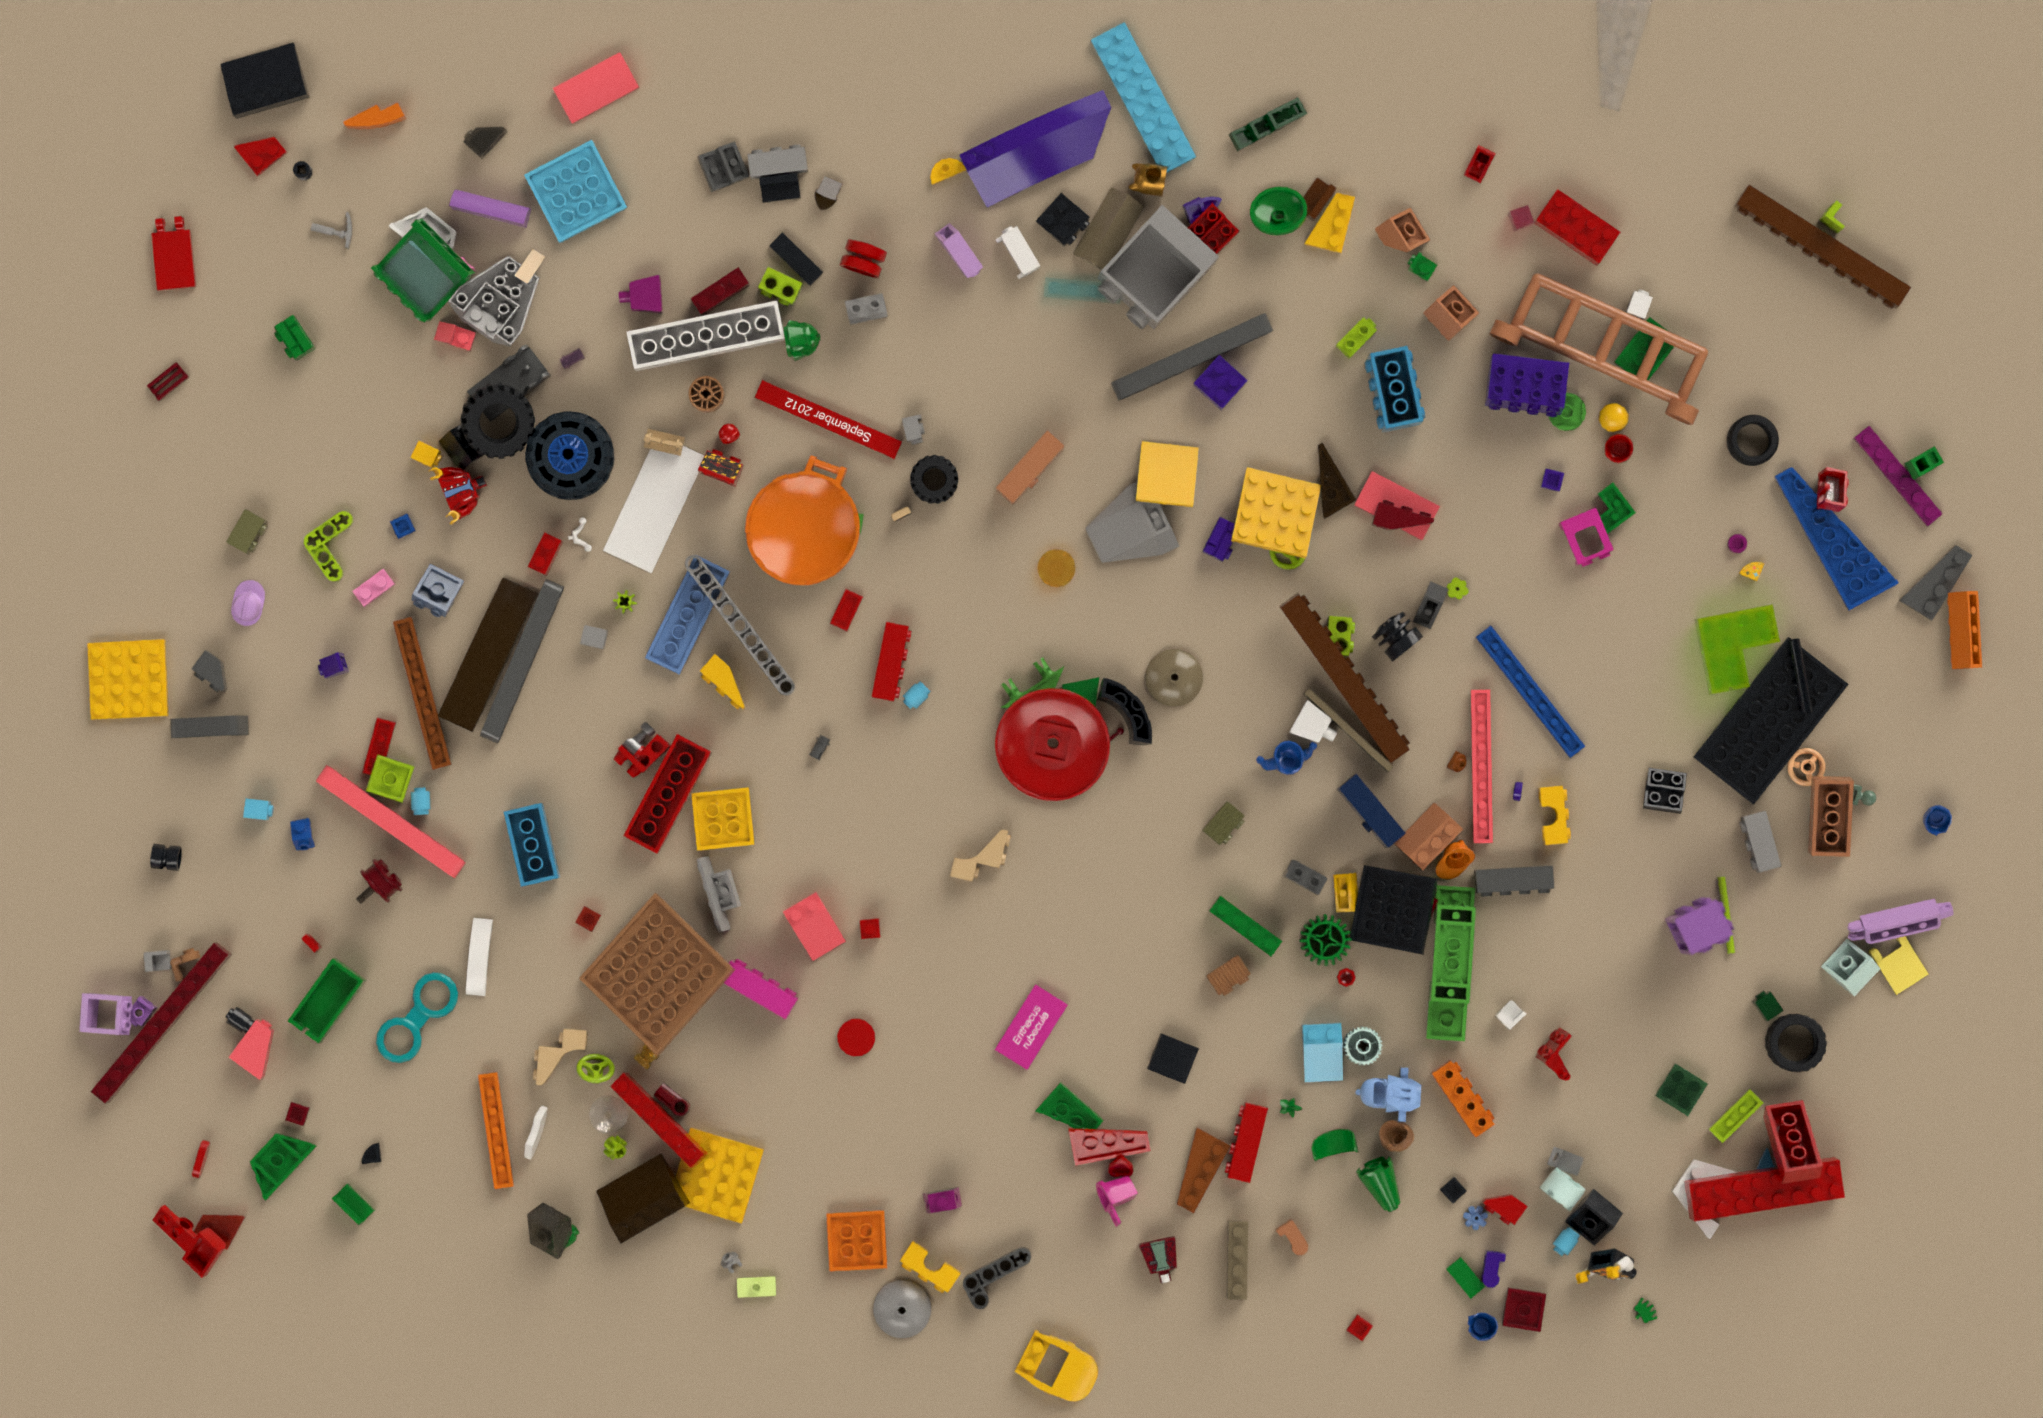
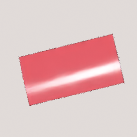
M619 52L554 87L553 90L573 124L638 89L639 86Z

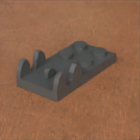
M526 344L520 347L516 354L507 357L503 364L470 388L467 393L473 395L478 388L482 389L488 384L497 385L499 383L504 386H512L525 396L549 378L551 374ZM492 404L485 408L483 413L492 422L510 407L504 404Z

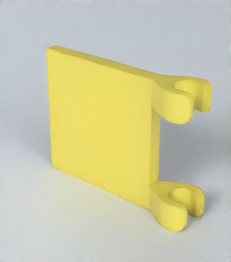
M1906 936L1896 938L1901 946L1883 958L1878 949L1872 948L1869 950L1870 956L1881 968L1882 974L1896 995L1929 975Z

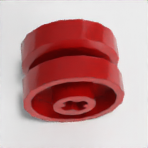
M848 239L845 250L852 255H842L839 265L868 277L879 278L882 268L873 262L883 263L887 252L872 244Z

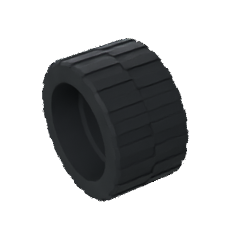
M1786 1014V1016L1779 1017L1768 1028L1767 1035L1765 1036V1049L1767 1050L1768 1057L1779 1068L1787 1071H1809V1069L1816 1067L1822 1061L1826 1053L1827 1041L1825 1032L1816 1020L1805 1015ZM1791 1025H1801L1807 1028L1813 1037L1811 1053L1800 1061L1786 1059L1778 1047V1039L1781 1032Z

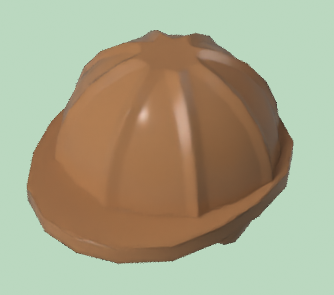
M1389 1120L1379 1129L1381 1144L1388 1151L1402 1152L1414 1141L1415 1135L1413 1130L1405 1123Z

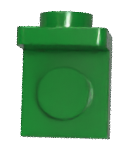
M1420 252L1417 256L1413 254L1407 263L1410 265L1408 271L1428 282L1438 266L1422 256Z

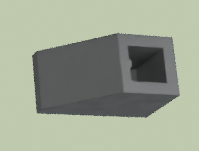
M205 650L191 668L195 671L193 675L201 681L206 679L211 683L209 687L216 692L220 690L226 692L227 684L224 664L209 651Z

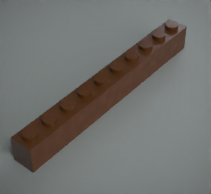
M1751 185L1746 187L1735 204V207L1738 208L1737 212L1743 216L1749 215L1754 218L1753 222L1761 227L1765 225L1773 235L1784 237L1786 239L1785 242L1792 247L1798 246L1803 249L1801 252L1806 256H1814L1818 259L1820 265L1826 268L1828 266L1833 268L1836 275L1842 278L1847 277L1855 287H1863L1867 290L1866 293L1875 299L1877 297L1883 300L1882 303L1888 308H1898L1911 289L1906 283Z
M1296 593L1279 605L1280 609L1390 763H1392L1410 750L1407 746L1410 742L1404 734L1400 736L1397 732L1399 727L1393 719L1389 720L1385 714L1388 711L1382 703L1378 705L1375 701L1377 696L1371 687L1369 689L1365 687L1363 683L1366 680L1361 673H1355L1353 670L1354 663L1349 657L1345 658L1341 652L1344 650L1339 642L1336 641L1334 643L1330 638L1333 634L1327 626L1323 627L1320 624L1321 617L1316 610L1313 612L1310 610L1308 605L1311 603L1304 594L1301 596L1299 593Z

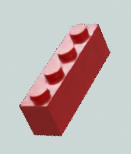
M886 622L872 698L895 702V698L899 699L901 687L897 686L899 679L903 680L905 669L901 668L902 661L907 660L908 650L905 649L906 642H910L912 634L909 626Z
M1245 1102L1244 1106L1240 1105L1238 1116L1241 1117L1240 1124H1236L1233 1134L1237 1137L1235 1143H1231L1229 1150L1232 1158L1231 1162L1227 1161L1224 1172L1228 1173L1227 1178L1247 1183L1251 1182L1268 1107Z

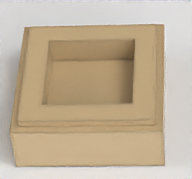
M906 506L891 514V517L895 523L910 515L911 512Z

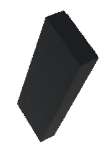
M783 232L769 245L809 286L824 273Z

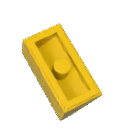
M1333 874L1336 913L1354 912L1358 898L1357 874Z

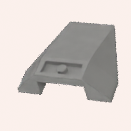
M507 256L460 286L448 303L462 321L490 341L511 347L523 330L539 277L534 274L528 284L520 280L515 274L521 267V264Z
M1137 482L1129 485L1085 528L1102 563L1163 555L1179 547L1160 504L1136 501Z

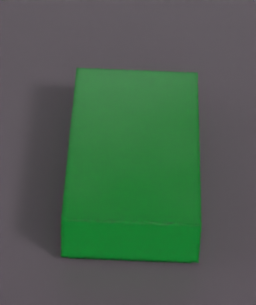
M1461 1257L1446 1268L1470 1299L1485 1288V1285Z

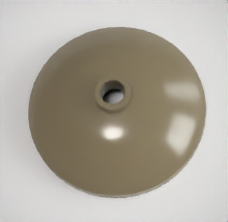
M1179 649L1165 650L1157 654L1149 663L1145 676L1146 686L1151 696L1159 703L1173 707L1182 706L1192 701L1199 693L1203 683L1202 669L1198 661L1190 653ZM1172 674L1178 675L1177 681L1171 679Z

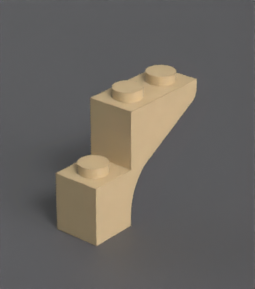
M1001 830L977 856L970 859L954 858L950 876L973 882V878H978L980 867H976L977 863L1000 868V865L1005 864L1007 854H1004L1003 851L1005 846L1009 847L1011 835H1008L1007 830Z
M565 1028L559 1035V1044H562V1047L539 1046V1050H535L534 1061L538 1062L537 1069L533 1071V1080L536 1081V1085H543L547 1082L566 1053L572 1050L587 1049L588 1030Z

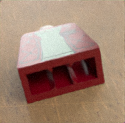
M1175 1236L1139 1243L1150 1274L1158 1273L1160 1283L1172 1281L1169 1270L1177 1268Z

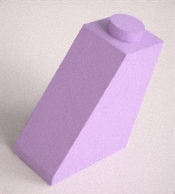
M949 223L934 234L967 278L979 274L983 266L956 228Z

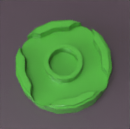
M1567 392L1562 414L1557 417H1549V420L1559 430H1574L1585 419V404L1577 395Z

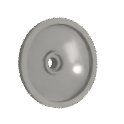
M907 1280L893 1281L885 1285L877 1294L873 1307L874 1317L878 1326L888 1335L896 1338L912 1337L921 1332L929 1321L931 1315L930 1299L924 1289L914 1282ZM900 1307L906 1309L904 1314L899 1313L898 1309Z

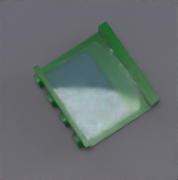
M420 218L411 224L412 228L381 262L373 265L371 269L374 271V276L380 281L383 280L388 285L387 289L392 294H396L406 308H410L414 312V317L420 322L423 321L425 323L431 321L446 305L456 290L465 284L475 272Z

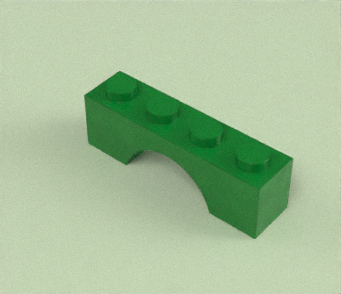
M1219 896L1209 909L1210 913L1270 957H1272L1283 942L1222 896Z

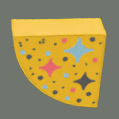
M1753 562L1747 564L1740 570L1739 574L1757 581L1764 563Z

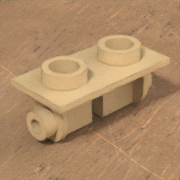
M648 429L644 438V448L681 456L685 437Z

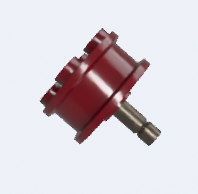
M374 858L372 860L373 864L368 869L360 871L363 878L369 884V887L362 892V895L356 898L360 904L374 892L389 903L391 901L390 897L393 894L403 890L401 879L395 873L391 874L389 872L387 864L382 859L378 861Z

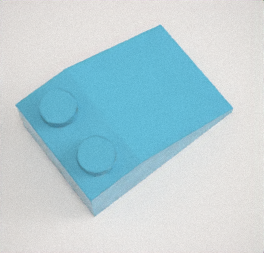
M1341 1023L1302 1025L1304 1082L1343 1081Z

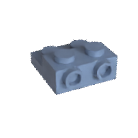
M429 564L414 590L411 600L420 609L424 607L430 609L431 614L435 617H446L464 584V580Z

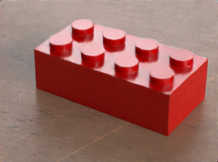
M1558 189L1534 222L1535 225L1596 266H1598L1621 233Z
M1803 1100L1765 1106L1763 1119L1782 1183L1820 1178L1823 1165Z

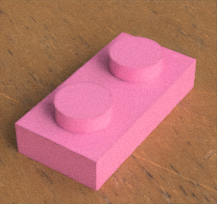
M382 569L352 592L365 607L393 587L395 583L385 569Z

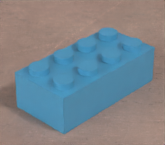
M543 803L505 811V821L521 887L560 878Z

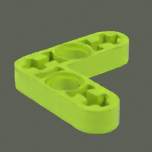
M346 511L337 513L304 537L306 549L326 578L333 582L342 579L343 569L326 546V543L353 524V516ZM342 515L348 516V524L341 523L338 525L341 528L340 530L332 523L334 520L336 523L340 522ZM327 525L332 526L334 529L331 536H325L323 533V529ZM318 531L320 535L325 539L324 541H322L319 538L315 542L317 544L316 546L308 545V543L310 542V537L316 538L319 536L318 534H316V532ZM321 552H326L329 555V559L325 563H321L318 559ZM332 561L334 562V564L331 565L334 570H339V572L337 573V578H335L334 576L330 577V574L332 572L328 567L326 568V570L324 569V566L329 565Z

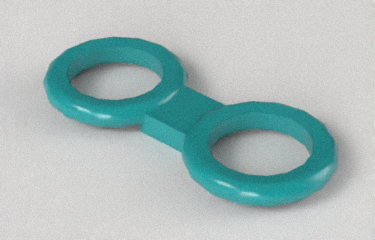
M435 972L421 977L413 988L412 998L415 1006L406 1017L392 1018L381 1025L377 1032L376 1044L378 1051L385 1059L395 1063L410 1061L421 1048L422 1037L420 1029L429 1018L446 1016L454 1009L458 1001V990L450 977L443 973ZM432 980L445 983L450 991L448 1004L440 1010H430L425 1007L420 997L423 986ZM403 1025L413 1034V1046L404 1055H394L385 1047L384 1037L387 1030L392 1026Z

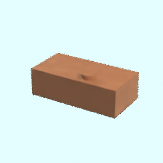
M1047 430L999 483L996 491L1014 505L1029 487L1032 489L1038 483L1039 476L1064 450V445Z
M1812 776L1808 852L1811 856L1850 857L1854 785L1851 777Z

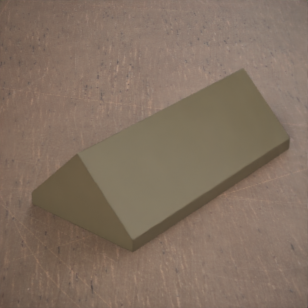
M1111 187L1073 254L1102 270L1119 252L1144 206L1129 194Z

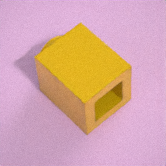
M418 440L410 458L430 468H434V466L439 465L442 456L440 455V450Z

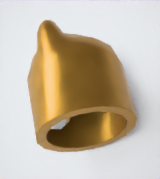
M1150 163L1132 164V168L1135 170L1134 183L1130 184L1128 188L1142 194L1162 197L1167 166Z

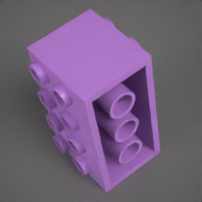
M1701 897L1692 901V906H1682L1674 910L1676 914L1665 918L1682 954L1692 955L1696 952H1707L1713 948V944L1721 945L1729 941V936L1733 935L1731 930L1734 927L1730 919H1726L1723 914L1726 912L1723 904L1716 899Z

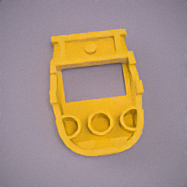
M1035 1330L1015 1372L1043 1392L1075 1402L1084 1399L1092 1390L1098 1376V1366L1092 1356L1076 1347L1075 1344L1052 1335L1041 1334ZM1050 1343L1069 1353L1052 1387L1033 1378Z

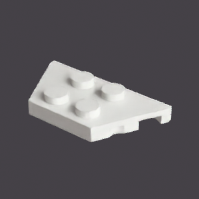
M427 207L389 225L391 229L401 237H404L412 228L411 224L416 219L422 218L452 249L454 248L457 232ZM409 241L411 245L428 257L413 241Z

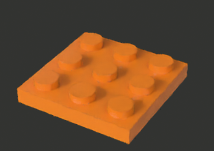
M884 1210L826 1214L829 1272L887 1268Z

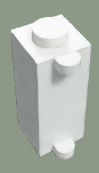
M1010 226L1002 231L1003 235L997 238L996 242L1002 241L1021 272L1017 275L1018 279L1039 269L1040 264L1018 227L1013 228Z

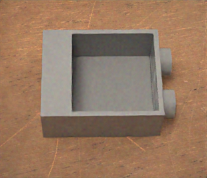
M1162 205L1100 271L1098 279L1102 284L1097 289L1111 303L1114 304L1120 298L1131 309L1126 313V316L1138 328L1144 329L1148 324L1155 329L1214 266L1219 256Z

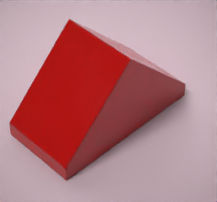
M1478 145L1464 176L1481 183L1496 153Z

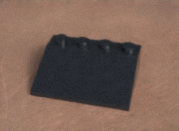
M294 42L221 63L232 114L236 119L310 98Z

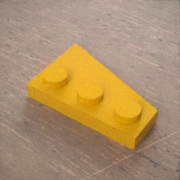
M1336 193L1304 245L1341 253L1355 197Z

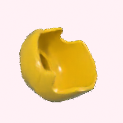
M1610 403L1605 405L1599 412V422L1609 432L1621 431L1629 422V414L1622 405Z

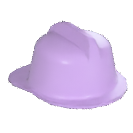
M246 580L240 583L235 590L231 614L233 619L240 625L250 626L260 619L265 600V591L258 582Z

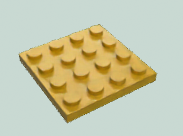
M1247 467L1231 541L1306 558L1321 485Z
M165 639L87 643L91 720L169 716Z
M690 1127L688 1134L708 1155L695 1168H690L682 1159L680 1160L676 1179L690 1201V1204L685 1207L742 1224L764 1149Z

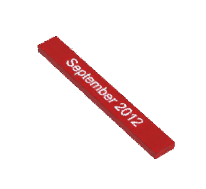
M763 380L754 397L892 459L896 458L902 441Z

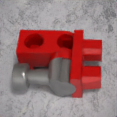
M647 722L640 726L642 730L637 735L627 739L618 748L619 751L614 757V760L620 766L627 759L633 763L626 771L632 778L637 777L641 772L645 773L671 746L660 734H657L646 747L641 744L647 735L651 737L656 732Z

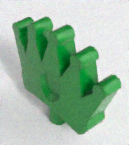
M1640 1298L1637 1305L1633 1308L1638 1313L1635 1318L1638 1320L1641 1317L1643 1323L1657 1319V1316L1652 1317L1656 1310L1649 1312L1654 1305L1646 1307L1649 1301L1642 1303L1644 1299Z

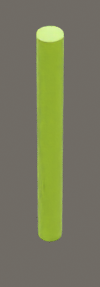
M1717 877L1720 901L1726 911L1723 914L1726 919L1731 921L1725 877ZM1732 935L1729 936L1730 940L1726 942L1728 954L1735 953Z

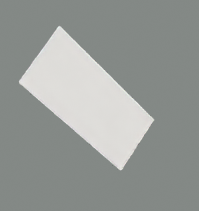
M683 446L681 456L650 449L603 551L652 573L699 473L698 468L704 455Z

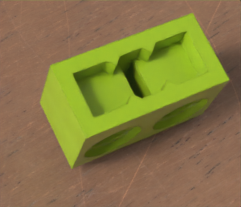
M767 267L758 288L761 290L760 294L768 298L774 296L779 299L778 302L788 307L789 304L794 306L803 283ZM769 279H774L777 282L776 286L772 289L766 287V282ZM787 287H791L794 290L793 295L790 297L783 295V291Z
M1328 616L1327 627L1333 634L1330 638L1334 643L1342 641L1345 644V649L1341 653L1344 657H1348L1349 653H1353L1354 641L1350 640L1351 634L1355 633V622H1352L1351 617ZM1338 622L1346 624L1345 632H1339L1336 629Z

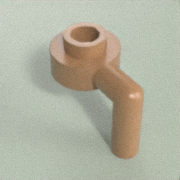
M194 948L183 951L184 955L171 959L170 964L176 982L183 980L179 965L201 958L199 950L195 951Z

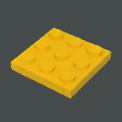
M749 787L691 793L697 851L755 845Z

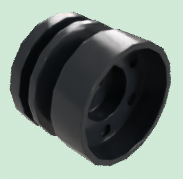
M1403 611L1390 617L1378 627L1372 636L1374 640L1381 635L1384 639L1378 643L1379 646L1385 643L1390 645L1384 653L1392 662L1424 637L1416 627L1407 631L1406 626L1410 623V619L1403 624L1399 621L1406 615Z

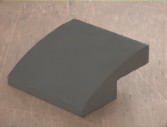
M735 141L697 157L711 192L749 178Z

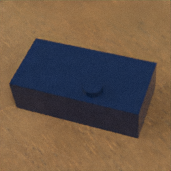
M1354 774L1337 788V791L1362 819L1363 823L1361 825L1368 833L1372 831L1385 848H1389L1406 834L1357 774Z

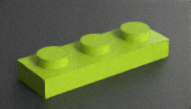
M1749 1089L1708 1130L1721 1143L1725 1142L1763 1102Z

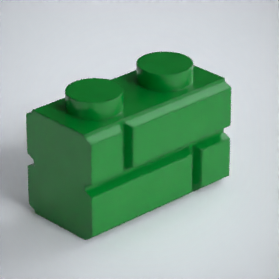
M294 315L274 326L276 330L274 335L280 343L284 342L287 347L284 350L290 359L294 358L297 361L316 349Z

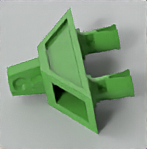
M1042 657L1040 660L1044 668L1037 662L1033 663L1042 676V681L1023 693L1019 692L1012 678L1008 679L1012 689H1009L1005 683H1002L1001 686L1010 697V702L1000 708H1009L1017 699L1032 691L1055 688L1064 666L1054 672L1050 669L1044 657Z

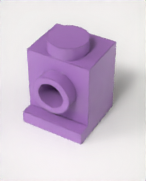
M139 996L132 1006L131 1024L136 1027L138 1024L144 1026L158 1007L145 997ZM138 1009L142 1010L141 1016H137L136 1011Z

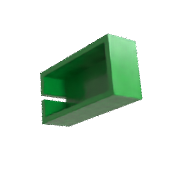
M332 958L290 1016L288 1022L300 1031L308 1028L309 1030H306L305 1034L318 1044L322 1043L364 985L366 979L337 958Z

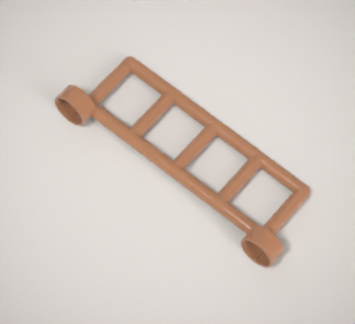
M1539 273L1532 276L1511 324L1495 320L1489 333L1493 338L1517 347L1521 337L1662 399L1669 403L1665 414L1682 423L1693 425L1699 413L1698 409L1686 402L1708 356V350L1705 347ZM1540 287L1571 300L1554 338L1523 325ZM1581 305L1612 319L1595 357L1564 343ZM1622 324L1653 337L1636 375L1605 362ZM1664 342L1694 355L1678 393L1647 381Z

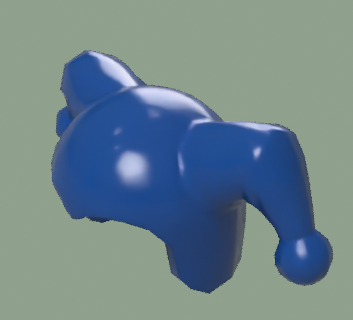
M1284 741L1276 747L1272 758L1264 760L1263 756H1258L1256 762L1265 771L1277 769L1282 774L1293 775L1302 768L1304 761L1312 756L1313 751L1317 748V743L1311 742L1308 748L1302 750L1301 746L1296 742Z

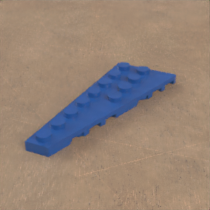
M1792 467L1774 476L1848 611L1899 583L1833 511L1817 509V494Z

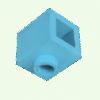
M245 798L243 818L269 820V817L273 816L274 806L271 805V801Z

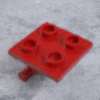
M1559 1027L1558 1030L1556 1029L1550 1034L1549 1041L1538 1049L1536 1058L1554 1071L1559 1079L1568 1081L1571 1075L1558 1053L1572 1035Z

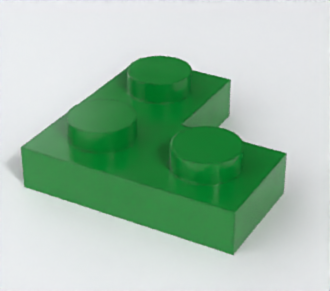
M1614 482L1597 494L1608 508L1607 511L1600 515L1607 534L1636 513Z

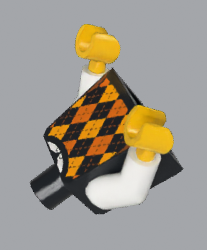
M1613 1248L1591 1252L1588 1267L1585 1271L1576 1274V1280L1578 1284L1588 1282L1587 1275L1591 1277L1594 1274L1611 1280L1634 1279L1637 1270L1633 1268V1258Z

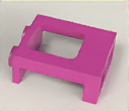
M1596 508L1559 523L1576 560V566L1581 564L1584 567L1592 564V559L1599 557L1601 560L1611 556L1609 552L1614 549ZM1594 526L1604 549L1584 557L1575 538V533Z

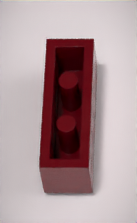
M737 267L690 299L701 316H705L749 287L750 284L740 268Z

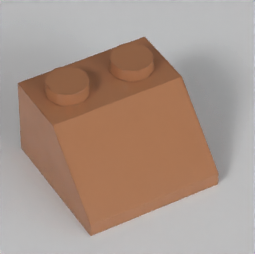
M1453 285L1426 309L1423 314L1450 341L1479 312Z

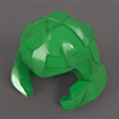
M789 320L784 327L788 357L798 361L816 351L821 341V336L811 324Z

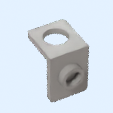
M1554 1147L1547 1165L1557 1167L1577 1176L1584 1158Z

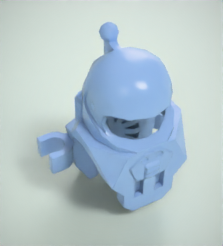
M1401 1067L1400 1078L1388 1075V1079H1368L1363 1082L1360 1089L1355 1091L1356 1095H1360L1361 1101L1366 1106L1384 1108L1388 1113L1399 1111L1398 1122H1406V1111L1410 1112L1420 1107L1421 1084L1408 1078V1068Z

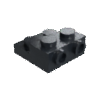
M1060 193L1036 222L1065 247L1066 244L1070 246L1077 237L1075 235L1079 230L1083 232L1088 227L1090 217L1063 193Z

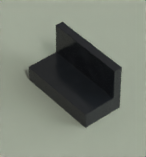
M797 173L759 178L763 203L801 198Z
M461 425L451 429L439 440V443L457 468L466 469L471 463L484 456L477 453L469 445Z

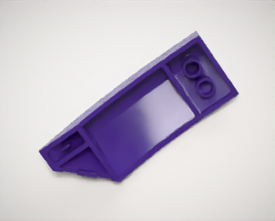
M1104 90L1041 115L960 154L961 160L986 207L988 208L1039 182L1094 159L1107 117L1112 108Z

